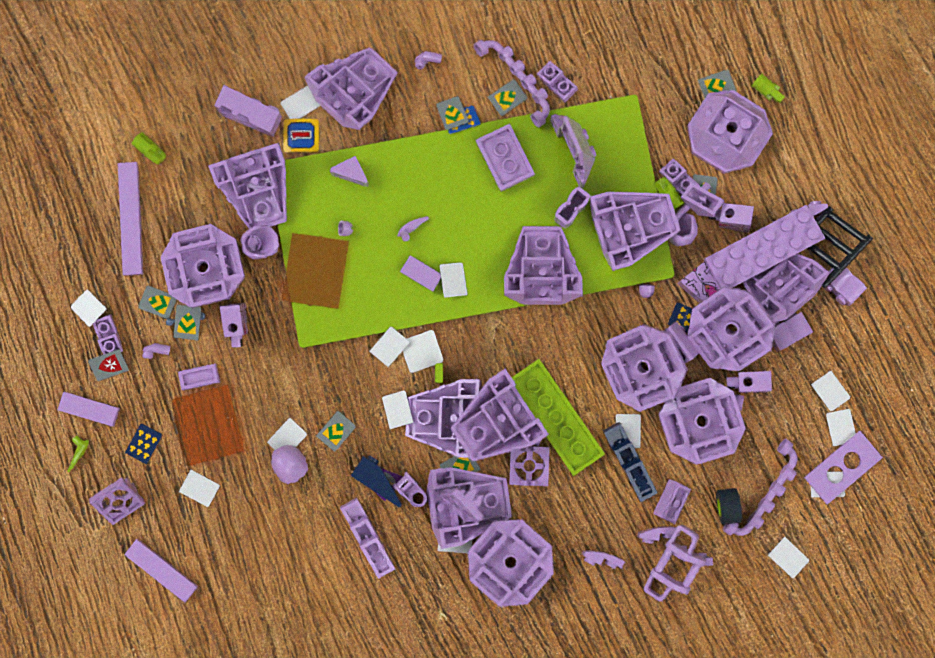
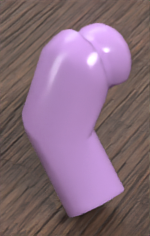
M425 51L415 58V67L417 69H424L425 64L429 61L440 64L442 54Z
M158 343L151 344L143 348L142 357L152 359L153 353L169 355L170 346Z

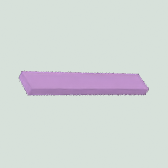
M118 163L122 271L124 276L143 275L138 163Z

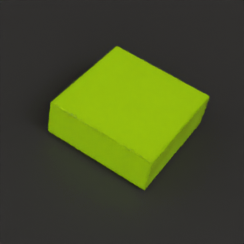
M443 363L435 364V382L437 384H443Z

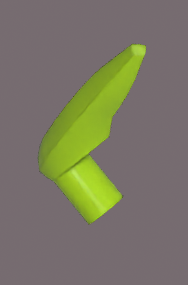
M78 435L72 439L78 447L75 450L67 472H70L83 456L88 447L89 440L83 441Z

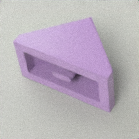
M356 156L330 169L332 176L365 187L369 185Z
M693 182L681 196V199L698 216L713 217L724 203L723 199Z

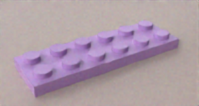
M805 205L708 256L704 261L720 289L724 286L733 288L822 241L825 237L808 206Z

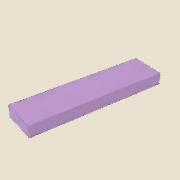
M136 539L124 554L183 602H187L198 587V585L139 539Z

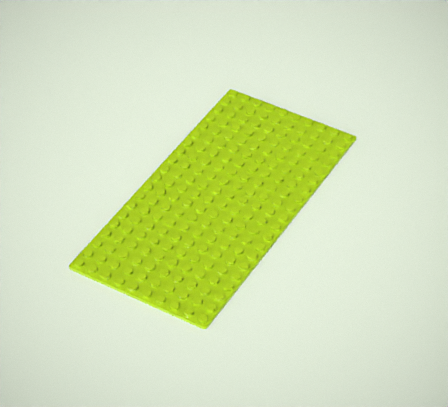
M637 95L550 110L549 115L545 118L546 123L539 128L532 122L531 114L481 123L480 125L452 134L448 130H442L285 160L287 221L278 224L299 346L306 348L385 333L390 327H393L395 330H401L528 306L504 296V276L515 251L523 226H560L554 221L556 212L563 203L567 202L570 193L579 187L573 174L576 163L564 136L557 137L550 121L551 116L554 114L567 116L579 123L582 129L585 128L588 133L589 139L587 141L589 146L594 147L596 157L582 189L590 194V197L605 192L658 193ZM510 124L535 176L500 192L476 144V139ZM356 156L368 180V187L332 176L330 173L331 167ZM590 198L586 207L577 214L574 222L568 228L564 229L562 227L570 252L574 256L575 264L582 276L583 295L674 277L668 241L662 243L633 265L612 271L603 255L595 230ZM422 217H429V220L423 222L417 229L409 233L410 239L408 241H403L402 237L397 236L399 230L408 222ZM341 220L352 223L353 227L351 229H353L351 235L340 236L338 234V224ZM410 255L439 273L441 264L463 263L467 295L444 298L442 280L439 281L432 292L400 271Z

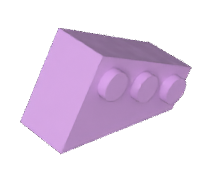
M223 85L214 105L222 116L271 137H274L282 119L278 108L272 105L266 106L261 101L250 98Z

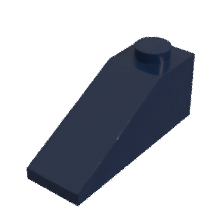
M371 455L368 458L363 456L351 477L400 508L403 503L382 467L378 465L379 461Z

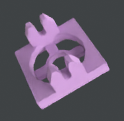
M528 446L510 451L509 485L548 486L549 447ZM527 451V458L522 463L516 462L518 456ZM533 452L540 455L543 463H536L532 459ZM527 460H531L535 464L534 470L530 472L524 469V463ZM515 468L523 469L526 473V480L518 476ZM536 469H543L542 474L535 480H532V473Z
M121 477L89 498L90 504L112 525L145 504L144 499L138 494L134 483H131L128 477L126 479ZM116 490L127 491L122 496H115L113 494ZM105 497H108L110 499L109 505H107L106 502L103 501ZM132 497L130 505L126 507V501ZM120 499L123 501L120 506L112 505L115 500Z
M457 488L443 489L440 493V496L465 522H479L484 517L477 510L482 503L483 495L481 494L474 500L472 499L477 492L476 488L468 490L466 493L464 489L458 490Z

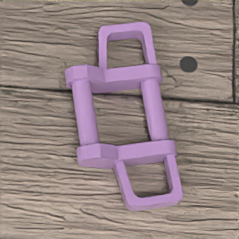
M679 525L676 528L671 539L667 541L666 549L657 566L650 572L651 575L644 586V591L661 602L672 589L684 594L689 593L691 583L700 567L704 566L706 562L705 558L693 553L699 539L697 533L684 525ZM680 531L692 537L688 550L675 542ZM673 552L693 563L683 583L662 572ZM654 578L668 586L663 595H659L650 588Z

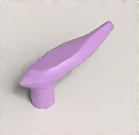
M422 217L408 222L399 230L397 236L402 237L403 241H408L410 239L409 233L417 229L423 222L429 220V217Z

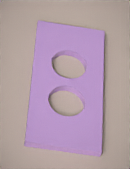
M858 431L809 472L804 479L825 504L828 505L883 457L862 432ZM848 452H854L859 456L860 462L855 469H849L844 464L843 459ZM832 466L839 467L843 472V478L838 483H832L827 478V471Z

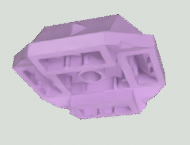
M734 90L708 93L687 126L692 154L723 174L751 167L773 134L766 111ZM726 126L734 127L735 132H729Z
M212 224L173 233L160 257L169 295L190 308L230 299L245 278L237 240ZM207 263L208 269L205 272H200V266Z
M724 286L692 309L687 338L710 368L740 371L771 351L775 323L752 292ZM734 324L737 327V331H731L728 325Z
M644 324L607 340L601 362L617 400L633 407V409L639 412L675 398L688 370L672 334ZM642 362L647 363L648 371L643 369Z
M712 378L680 387L677 396L665 401L658 413L670 452L696 465L735 453L746 429L734 392ZM699 416L705 419L703 427L698 426L696 422Z
M522 519L493 521L468 550L470 581L500 607L528 604L553 575L552 546ZM507 557H514L516 559V564L513 567L505 565Z

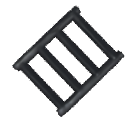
M830 206L822 211L815 221L825 239L847 256L839 263L815 244L807 248L834 268L822 284L824 289L873 240L872 236H865L836 215ZM826 218H829L859 240L860 243L854 249H851L820 225Z

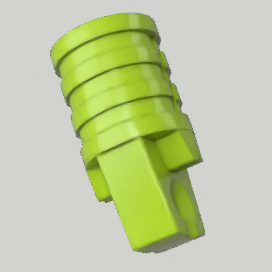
M763 73L751 85L752 88L754 87L755 90L759 91L769 101L773 98L778 103H781L785 98L778 91L780 87L765 77Z
M143 132L139 133L132 141V146L157 165L165 160L167 155Z
M666 177L659 179L655 183L660 194L670 195L674 211L685 204L676 188Z

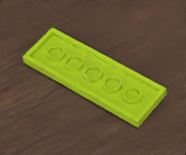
M540 359L511 377L516 384L515 388L534 417L540 420L549 435L546 438L573 476L605 455Z

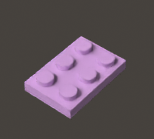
M510 124L476 139V144L500 192L535 176Z

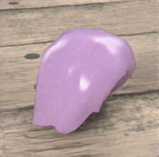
M685 213L678 220L681 231L668 239L675 246L689 245L697 236L698 226L694 215Z
M265 225L250 228L243 233L240 240L242 252L252 259H264L267 256H272L277 253L279 247L277 233L273 228Z
M283 445L272 453L271 466L279 480L283 483H295L308 471L306 458L293 445Z

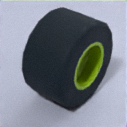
M736 488L717 490L716 505L721 524L741 523L742 506L738 490Z

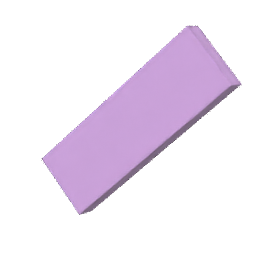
M63 392L58 410L114 427L120 408Z

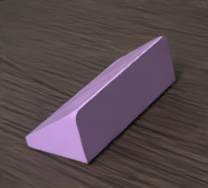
M669 479L654 510V514L675 524L691 489Z

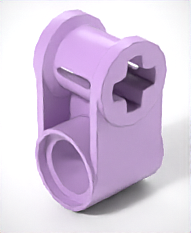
M405 472L404 476L392 485L415 507H422L428 501L427 493L408 472ZM416 493H421L424 496L421 504H417L414 501Z

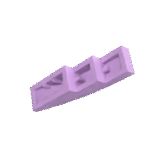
M358 498L340 506L343 515L350 525V529L359 542L361 550L378 579L395 570L384 545Z

